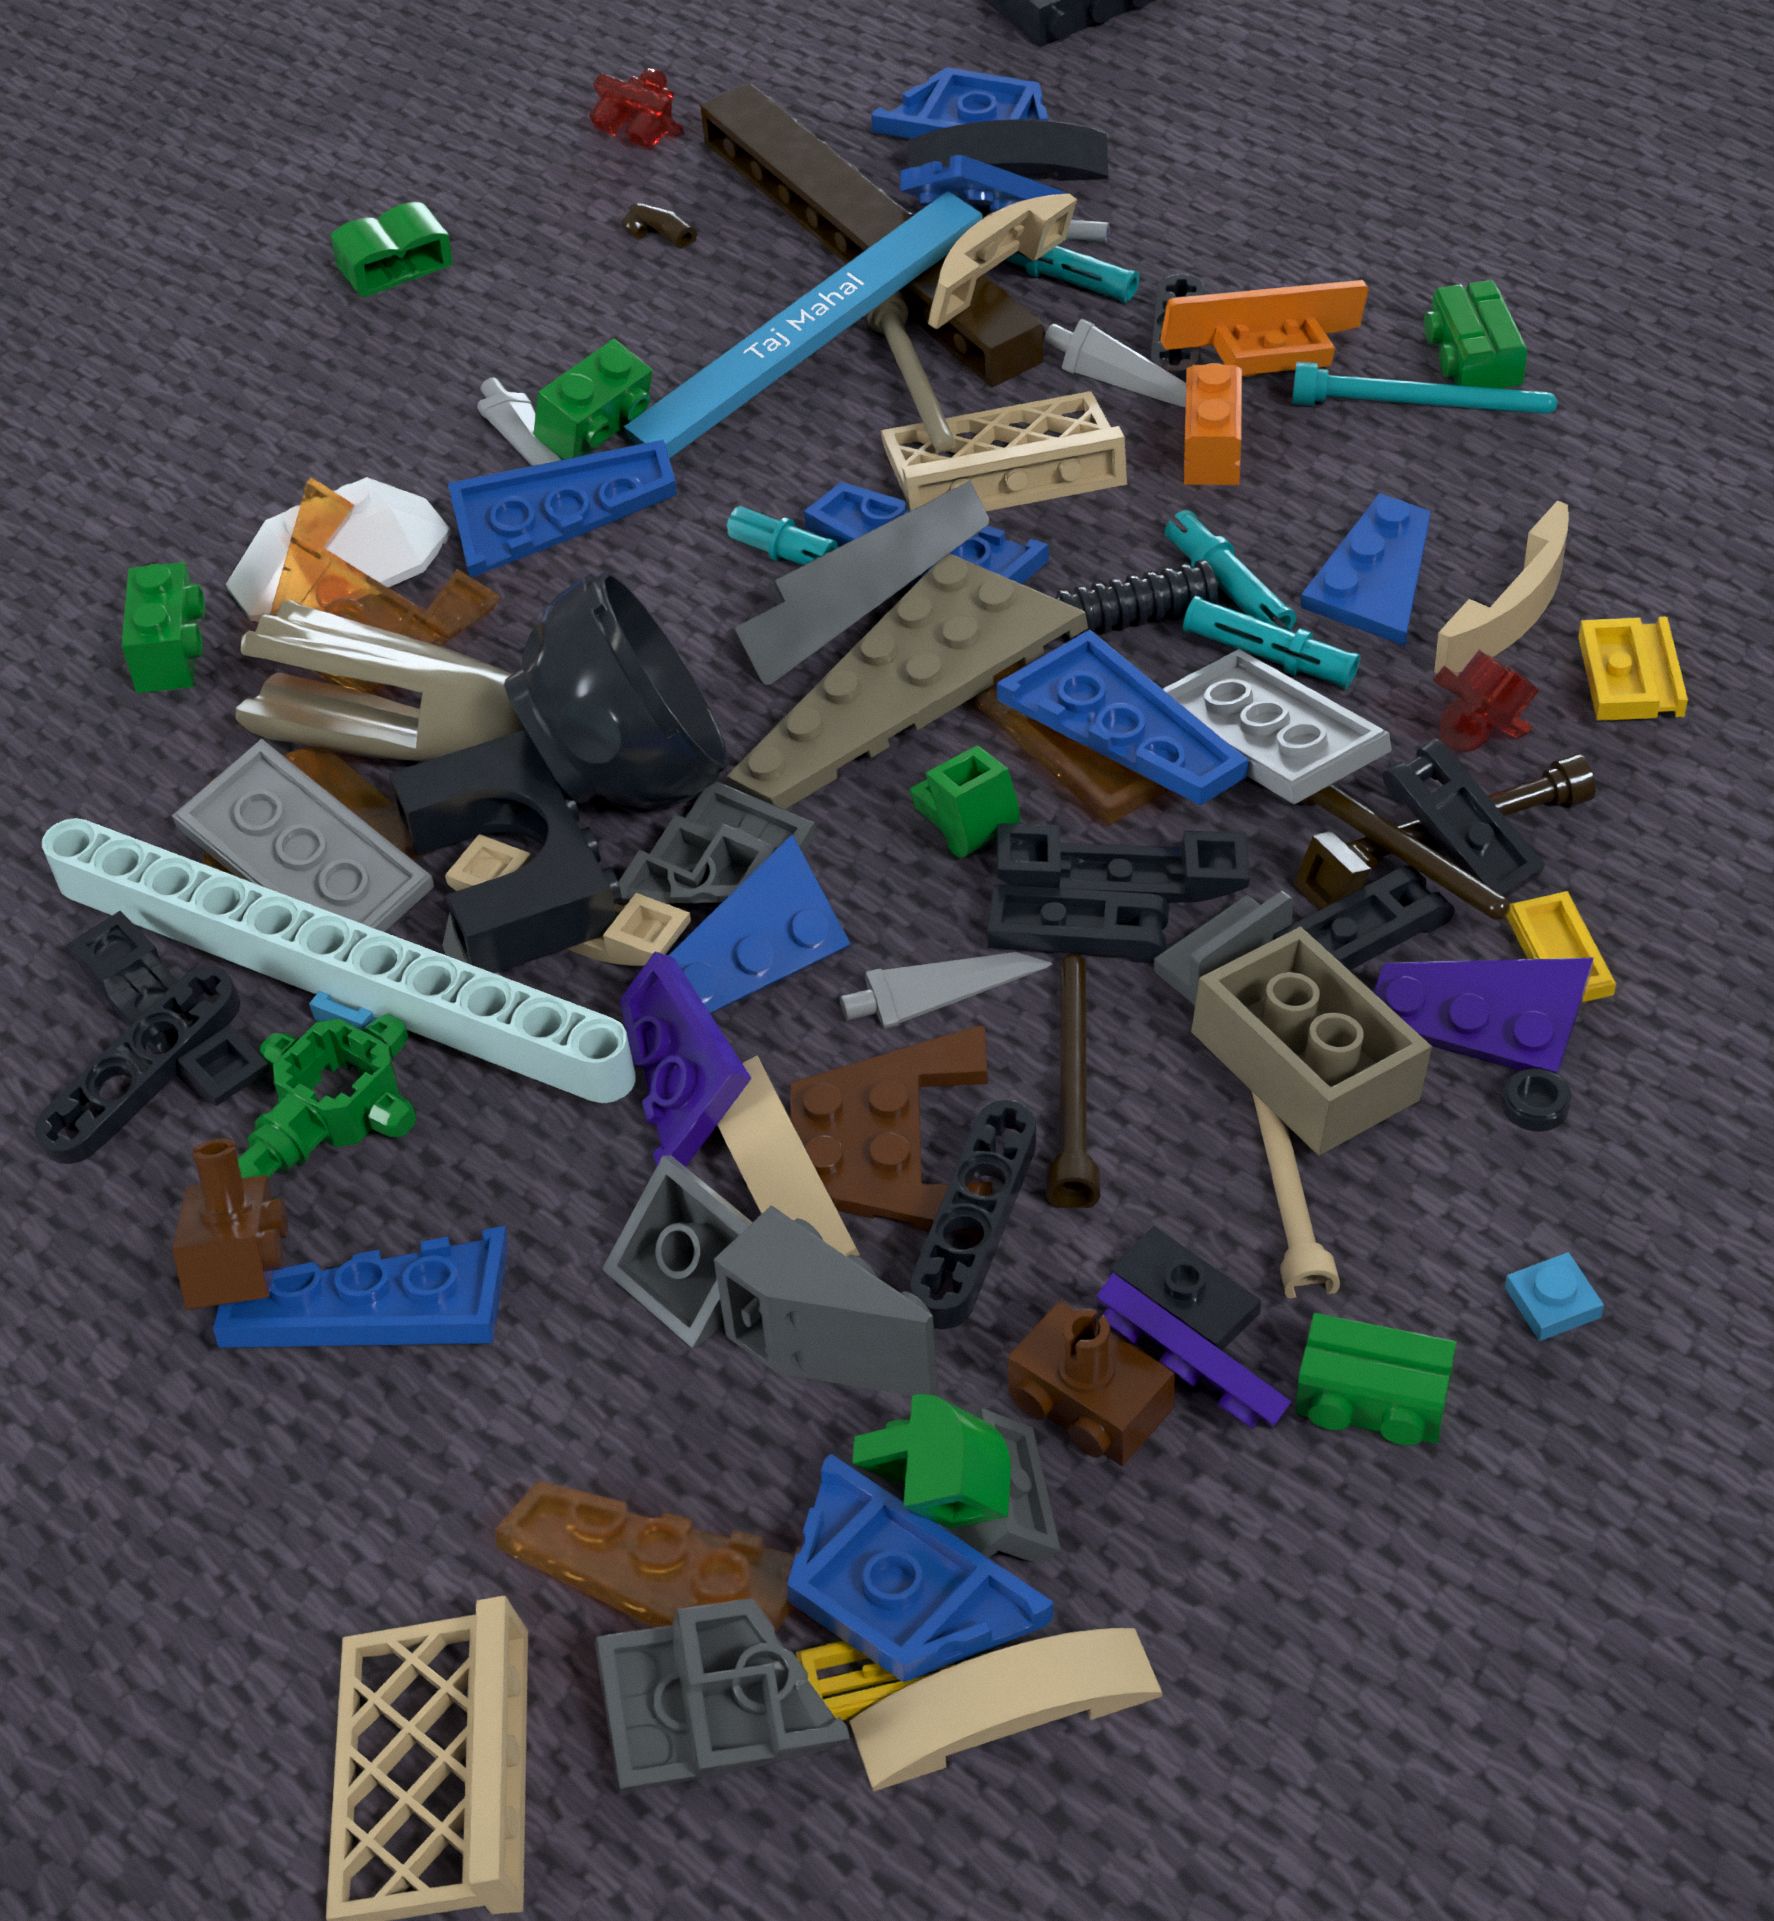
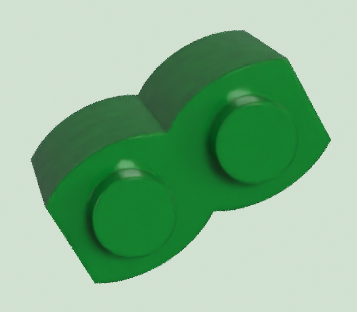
M411 202L398 205L383 213L378 219L361 218L350 221L337 228L330 235L336 265L359 296L367 297L400 285L406 280L419 278L453 264L449 235L424 203Z

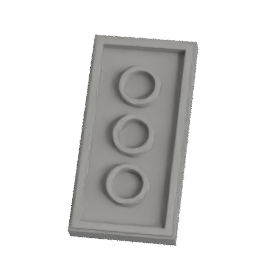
M1240 649L1163 689L1248 759V777L1293 804L1300 802L1392 751L1389 732Z
M263 739L259 740L172 815L175 825L179 830L236 877L382 932L391 927L434 887L432 876Z

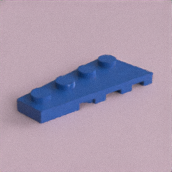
M664 440L448 483L469 578L570 540L677 495L676 482Z
M840 482L804 511L805 527L823 538L835 540L837 546L841 547L906 514L909 510H906L904 500ZM986 526L950 552V554L1022 584L1049 562V544L1030 539L1026 545L1005 540V531ZM933 566L907 585L913 587Z
M1090 629L997 683L998 701L1199 805L1204 804L1247 777L1248 759Z
M506 1226L482 1230L483 1240L450 1246L449 1237L421 1241V1252L381 1259L380 1250L353 1254L352 1260L337 1268L320 1270L315 1262L284 1267L282 1270L273 1271L269 1298L219 1305L213 1327L218 1348L493 1343L508 1249Z

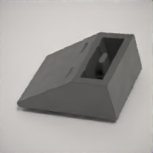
M771 1205L714 1259L726 1337L776 1373L908 1396L915 1394L937 1395L938 1379L933 1315H931L927 1306L914 1294L906 1291L899 1293L877 1278L872 1268L861 1258L855 1255H848L846 1257L824 1242L819 1232L805 1220H792Z

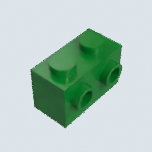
M612 339L538 391L533 435L563 460L587 455L646 411L651 399L649 391L653 369L617 340Z
M186 562L162 565L151 564L128 568L121 646L136 693L194 687L196 658H200L203 655V643L198 620L205 618V600L201 585H192Z

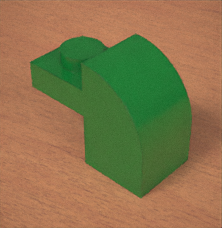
M979 745L925 773L927 777L925 781L909 788L915 809L944 832L948 848L959 858H963L997 840L998 824L1020 823L1019 806L1008 768Z
M915 1394L912 1395L910 1420H892L885 1424V1429L854 1437L852 1464L894 1484H905L903 1507L949 1529L1008 1517L1011 1479L1009 1451L999 1431L993 1425L935 1395Z

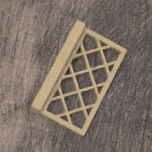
M1092 391L945 418L955 441L953 448L949 451L956 453L952 458L937 455L939 451L934 448L924 423L881 430L885 451L905 496L906 510L909 511L968 481H971L985 511L1127 485L1125 437L1119 426L1111 428ZM1085 411L1078 420L1061 416L1065 413ZM1017 422L1030 424L1025 430L1008 426ZM1050 430L1062 433V435L1057 438L1044 435V433ZM964 432L977 434L972 440L956 436ZM994 440L1010 443L1005 448L991 445ZM917 441L924 444L918 450L901 446V444Z
M506 1596L476 1600V1615L343 1637L326 1921H390L485 1906L491 1914L523 1912L528 1630ZM470 1641L469 1658L448 1681L427 1666L447 1644ZM395 1654L404 1663L374 1693L361 1682L362 1658ZM420 1674L435 1686L438 1691L408 1721L390 1705ZM467 1687H468V1698H467L465 1695L462 1694ZM360 1696H362L367 1701L361 1709ZM455 1702L467 1712V1727L444 1751L428 1738L425 1733ZM383 1714L401 1731L370 1762L357 1751L358 1736ZM417 1742L436 1760L411 1788L405 1792L386 1775ZM465 1756L466 1768L460 1764ZM358 1765L364 1771L356 1779V1767ZM453 1772L465 1782V1797L441 1822L421 1804ZM380 1784L399 1801L367 1834L354 1823V1807L372 1789ZM414 1813L434 1831L404 1864H401L383 1846ZM463 1827H464V1840H462V1839L457 1835V1834L462 1830ZM354 1836L357 1840L360 1841V1843L352 1851V1840ZM450 1843L463 1854L462 1883L429 1888L418 1877ZM374 1856H377L395 1872L393 1877L373 1898L349 1901L350 1879ZM410 1886L416 1890L405 1892Z

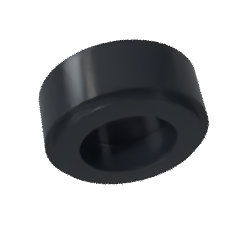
M1529 1068L1514 1073L1506 1081L1502 1097V1108L1506 1117L1516 1126L1535 1132L1552 1130L1561 1125L1568 1116L1571 1103V1091L1567 1083L1559 1075L1540 1068Z

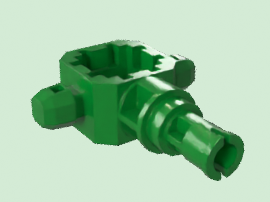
M388 1013L375 1018L362 1030L338 1018L316 1022L301 1038L288 1033H272L262 1043L260 1052L262 1058L268 1063L269 1069L274 1072V1084L279 1096L278 1104L268 1114L262 1113L255 1120L256 1129L248 1136L250 1147L240 1157H237L241 1177L248 1178L267 1175L269 1179L275 1172L285 1174L294 1164L302 1166L309 1159V1153L319 1143L326 1142L333 1147L358 1144L372 1129L389 1137H404L415 1125L416 1116L410 1101L399 1093V1083L392 1059L406 1044L408 1034L405 1024ZM353 1065L356 1066L358 1074L362 1076L352 1085L354 1094L351 1097L341 1092L335 1099L326 1095L318 1102L316 1092L312 1090L323 1080L321 1075L323 1069L333 1073L339 1066L347 1071Z

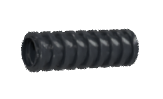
M1203 559L1196 561L1193 568L1188 563L1178 565L1177 571H1173L1171 567L1162 568L1160 575H1156L1153 570L1144 572L1142 579L1133 574L1127 576L1123 583L1119 578L1109 580L1108 586H1104L1101 582L1092 583L1090 590H1087L1083 585L1077 586L1072 594H1069L1066 589L1059 590L1055 599L1085 611L1088 629L1082 633L1089 629L1095 633V629H1100L1102 634L1111 632L1114 625H1117L1119 630L1127 629L1132 621L1135 622L1136 626L1146 624L1147 618H1152L1154 622L1163 621L1165 614H1169L1172 619L1178 618L1183 610L1187 612L1195 596L1217 604L1218 585L1212 567ZM1066 633L1062 634V636H1065L1067 641H1070L1077 637L1076 635L1073 638H1070Z

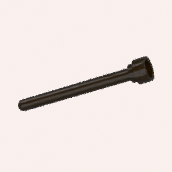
M1577 753L1553 761L1550 769L1543 771L1542 778L1489 795L1488 797L1501 813L1507 816L1549 801L1555 806L1565 803L1570 808L1593 800L1596 788L1594 777L1587 761L1582 755ZM1418 819L1397 826L1421 843L1435 840ZM1368 837L1345 843L1348 847L1356 844L1362 845L1376 859L1392 854Z
M1330 784L1295 804L1298 806L1304 804L1308 806L1316 804L1321 806L1489 918L1501 920L1509 914L1510 903L1505 896L1334 785Z
M1069 954L1061 962L1060 1154L1054 1158V1161L1047 1168L1046 1197L1049 1203L1056 1208H1091L1097 1204L1101 1194L1100 1169L1093 1162L1092 1157L1087 1154L1086 963L1080 955Z

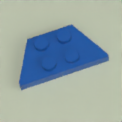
M948 67L930 77V80L925 84L917 85L903 93V105L891 112L879 107L871 115L872 132L911 139L935 130L973 122L1012 119L1048 121L1039 82Z
M964 155L951 156L950 167H942L941 162L933 161L920 167L901 170L900 192L920 198L919 205L924 207L947 191L977 211L990 210L993 213L1024 200L1066 194L1064 191Z
M830 1454L824 1460L817 1499L814 1508L810 1507L803 1529L802 1549L795 1555L787 1582L788 1602L902 1682L909 1681L1046 1627L1053 1620L1054 1602L932 1520L903 1507L904 1502L833 1454Z

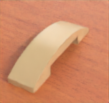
M1057 194L1024 200L990 214L968 229L951 248L943 263L928 324L937 329L968 308L977 278L1015 252L1019 251L1032 261H1036L1065 241L1077 199L1070 194Z
M1557 501L1528 533L1524 570L1490 608L1468 599L1438 633L1435 673L1444 677L1492 658L1524 635L1542 615L1556 591L1562 572L1569 520L1567 504Z
M479 834L446 873L447 884L454 890L459 891L507 875L532 861L531 853ZM635 893L627 905H614L616 919L602 937L567 949L597 961L629 966H645L655 951L667 954L691 922L690 913Z
M758 1055L742 1064L752 1079L717 1125L761 1214L772 1205L792 1220L803 1219L811 1224L819 1232L824 1242L846 1257L848 1255L859 1256L860 1254L822 1183Z
M1135 1628L1093 1629L1017 1644L962 1662L888 1696L851 1719L849 1723L874 1792L946 1768L945 1756L1087 1710L1092 1720L1162 1697V1691Z

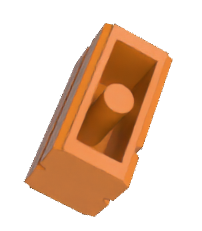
M1211 363L1192 365L1187 368L1184 485L1240 484L1242 368L1236 365Z

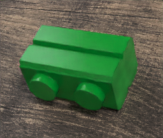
M1493 280L1469 283L1466 288H1463L1461 284L1437 288L1435 293H1433L1432 311L1426 312L1424 316V329L1428 343H1437L1440 348L1439 363L1443 376L1453 377L1456 385L1506 388L1522 385L1528 349L1496 283L1494 284Z
M1314 1313L1299 1373L1295 1414L1307 1416L1314 1424L1328 1430H1343L1349 1426L1381 1432L1387 1440L1400 1445H1415L1421 1441L1438 1444L1452 1377L1457 1341Z

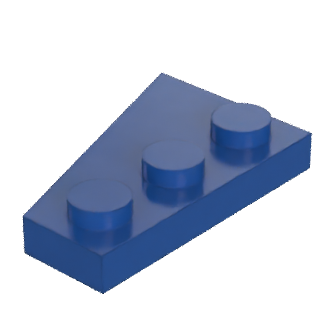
M1379 493L1301 594V608L1406 646L1431 511Z
M792 834L669 956L675 958L712 1015L847 949L851 943Z

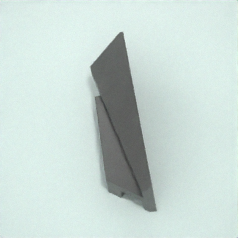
M971 481L768 584L767 586L777 606L727 631L759 680L765 685L773 684L986 527L989 523V517Z

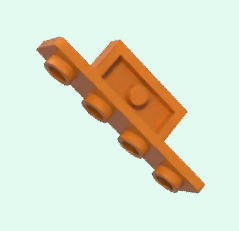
M1363 280L1171 298L1167 302L1160 342L1166 350L1213 345L1225 365H1236L1242 368V376H1255L1259 373L1288 370L1295 371L1296 361L1318 363V367L1331 366L1335 347L1326 334L1360 326L1369 288Z

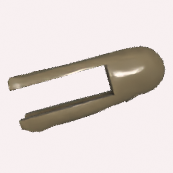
M285 600L281 603L276 616L263 613L256 631L249 630L242 635L241 653L243 655L268 659L333 675L397 686L422 693L421 706L418 709L362 691L277 672L264 682L257 697L254 699L247 698L236 707V720L253 734L270 740L297 743L363 757L426 762L525 729L504 687L505 679L513 674L477 659L424 641L319 611L292 600Z

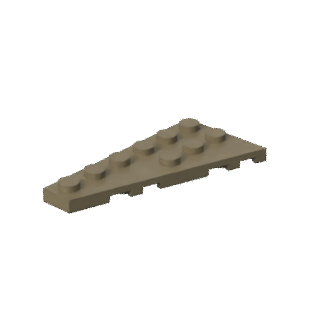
M949 553L938 561L727 775L729 786L785 810L836 780L838 768L863 753L872 758L889 748L888 738L912 725L916 730H919L993 686L994 675L1019 660L1028 665L1044 655V645L1064 633L1073 638L1088 629L1086 613L1083 610Z

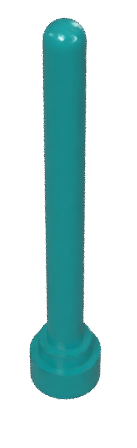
M1296 361L1292 405L1314 407V401L1325 402L1326 397L1538 414H1550L1557 407L1556 397L1549 392L1328 375L1329 369H1318V363Z

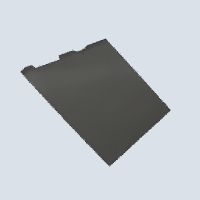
M716 781L703 790L686 818L677 814L674 815L650 854L641 850L637 852L618 882L622 894V903H619V905H627L635 893L665 904L723 902L792 834L803 853L818 835L815 823Z
M753 1598L677 1609L671 1626L597 1636L595 1650L617 1794L757 1768L847 1744L850 1739L848 1728L841 1718H835L808 1681L807 1671L793 1652L783 1647L775 1636L774 1626Z

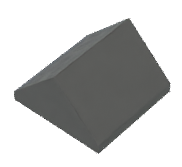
M663 1155L602 1270L688 1345L696 1348L724 1325L714 1259L753 1222L673 1156Z

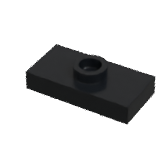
M1155 1226L1109 1268V1278L1112 1273L1116 1274L1221 1351L1261 1313V1300Z

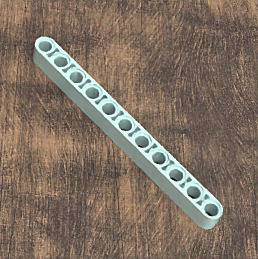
M77 818L63 820L48 829L42 838V848L61 893L71 900L110 915H114L121 910L133 924L311 993L317 994L321 991L329 994L334 1002L358 1011L361 1007L372 1011L373 1017L377 1018L389 1013L400 1019L409 1031L593 1102H615L625 1097L634 1086L636 1081L635 1069L627 1033L623 1025L611 1017L87 820Z

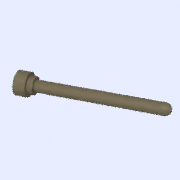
M898 290L868 312L865 317L869 326L874 331L885 334L934 448L939 452L945 453L953 448L954 437L904 327L908 317V308L902 294Z

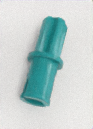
M743 506L735 507L726 523L729 537L769 552L770 559L778 561L782 557L804 566L825 555L827 551L831 552L837 549V542L835 540L826 539L797 528L794 521L790 518L785 517L779 521Z

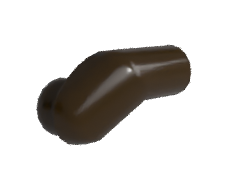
M643 202L629 206L630 212L624 216L621 222L622 227L637 239L643 238L651 226L679 249L695 242L697 238L695 228L675 212Z

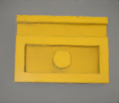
M1658 617L1656 624H1642L1641 618L1581 620L1578 638L1597 721L1657 718L1658 712L1674 711L1675 717H1685L1688 698L1667 617Z

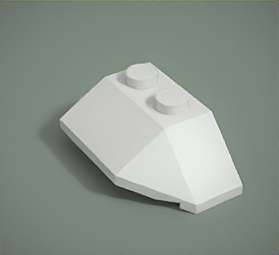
M366 477L265 520L227 581L226 587L250 621L259 622L263 613L276 616L280 604L285 600H292L319 611L332 613L423 573L437 556L442 544L447 543L451 531L426 498Z

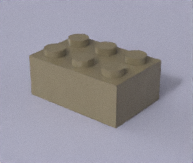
M1301 926L1199 978L1191 1032L1318 1156L1420 1101L1432 1046Z

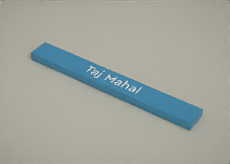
M949 191L945 192L625 425L624 428L628 438L636 445L664 440L670 459L945 257L958 239L968 229L983 219L982 213Z

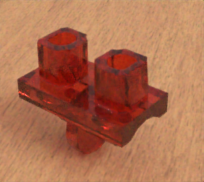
M648 68L641 73L639 78L631 76L628 83L600 73L593 82V86L600 98L590 112L589 117L596 129L614 136L627 119L631 121L625 130L629 140L633 144L649 150L654 148L664 134L676 138L684 131L682 124L673 120L671 102L673 101L674 93L672 90L667 89V78L662 71Z
M1480 649L1460 674L1443 666L1433 679L1440 687L1462 698L1454 701L1445 709L1439 726L1444 742L1460 752H1471L1480 748L1489 738L1492 725L1517 739L1527 735L1533 727L1520 714L1536 696L1539 689L1518 671L1508 665L1504 667L1500 662Z

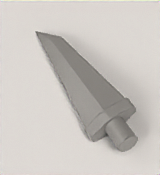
M1081 319L1074 332L1054 323L1048 328L1044 342L1065 352L1062 364L1063 370L1072 374H1081L1164 402L1186 407L1185 382L1095 327V324Z
M497 378L485 380L481 385V392L485 399L480 400L477 404V409L481 415L492 423L531 466L561 460L556 453L533 435L535 412L528 397L524 393L507 392Z
M1012 952L887 970L875 969L865 972L868 990L840 996L841 1010L846 1021L877 1014L883 1029H887L1045 969L1052 965V963Z

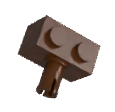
M232 1139L209 1140L197 1145L193 1149L192 1156L197 1166L200 1185L186 1186L172 1245L186 1310L269 1298L273 1271L283 1269L281 1239L288 1237V1220L283 1198L272 1199L267 1175L248 1178L241 1177L236 1152L237 1146L236 1142Z
M1059 1300L1008 1355L1009 1393H1011L1016 1405L1031 1418L1043 1420L1045 1417H1048L1066 1429L1074 1444L1087 1455L1099 1458L1104 1454L1123 1467L1174 1409L1175 1372L1110 1332L1109 1322L1104 1315L1096 1323L1097 1311L1093 1309L1076 1310Z

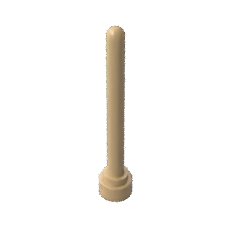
M1252 1092L1289 1247L1280 1265L1285 1295L1288 1299L1296 1298L1293 1286L1325 1283L1327 1294L1336 1293L1340 1287V1280L1335 1260L1331 1253L1315 1241L1288 1126Z

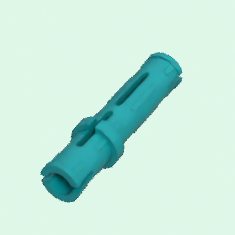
M1060 246L1054 247L1036 261H1032L1019 251L1003 260L1025 268L1028 275L1038 278L1041 274L1080 288L1118 299L1125 304L1137 292L1140 275L1137 271L1127 270ZM1072 267L1101 276L1102 278L1073 269Z
M1183 510L1174 515L1188 531L1183 533L1170 520L1165 528V536L1191 559V568L1194 567L1196 561L1205 559L1214 571L1218 588L1245 614L1273 625L1276 624L1272 621V618L1276 616L1290 630L1296 622L1295 611L1287 607L1234 556L1235 549L1232 544L1223 536H1214L1192 511Z
M1195 596L1192 599L1183 621V631L1201 635L1237 650L1240 649L1283 665V670L1287 674L1297 676L1298 672H1302L1338 685L1345 690L1355 677L1360 663V654L1350 653L1314 640L1313 633L1300 628L1295 633L1250 615L1208 602L1199 596Z

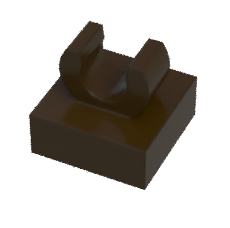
M1332 831L1313 835L1293 885L1321 910L1367 886L1365 882L1371 868L1376 867L1378 860L1362 845L1356 844L1348 847Z

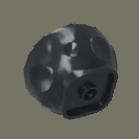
M608 570L597 577L589 574L559 593L548 605L540 621L529 635L524 649L522 669L506 678L504 687L522 724L550 771L566 793L578 803H597L604 798L617 804L646 809L660 808L691 800L699 795L701 791L714 784L720 772L725 770L730 762L725 741L711 709L694 678L644 604L621 579Z

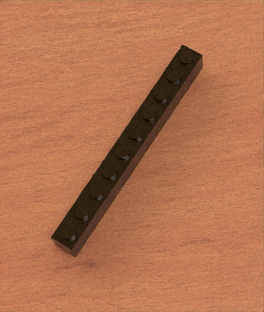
M747 83L700 104L704 143L846 264L914 216L889 198L883 189L877 188L860 174L855 166L849 165L833 152L827 143L821 142L805 129L799 120L793 119L777 106L771 97H766L751 83ZM947 255L899 290L907 305L908 317L991 388L1044 363L1043 341L1045 330L1041 320L1034 313L1028 312L1011 298L1004 288L995 285L985 275L977 278L968 308L937 329L928 324L938 279Z

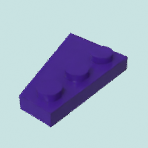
M655 951L621 997L620 1005L633 1063L636 1066L643 1067L650 1094L642 1101L646 1122L656 1124L661 1146L653 1152L656 1167L663 1155L673 1156L686 1167L752 1078L675 958Z
M1593 958L1384 963L1374 994L1433 1047L1520 1071L1529 1068H1540L1558 1075L1593 969Z
M1112 1273L1097 1294V1307L1105 1312L1103 1315L1107 1318L1111 1329L1133 1344H1136L1138 1339L1142 1337L1161 1350L1164 1354L1158 1362L1174 1371L1177 1377L1192 1387L1201 1378L1224 1395L1218 1402V1405L1248 1428L1253 1430L1259 1420L1272 1428L1291 1403L1284 1395L1116 1274Z

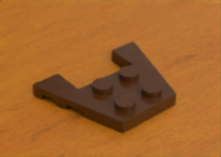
M985 1026L970 1027L791 1082L790 1120L837 1211L871 1219L878 1215L913 1223V1228L930 1232L949 1184H922L919 1089L921 1087L988 1084ZM973 1182L967 1185V1188L972 1193L979 1196L993 1195L992 1182ZM962 1228L953 1231L954 1233L969 1236V1241L980 1243L983 1239L977 1231Z

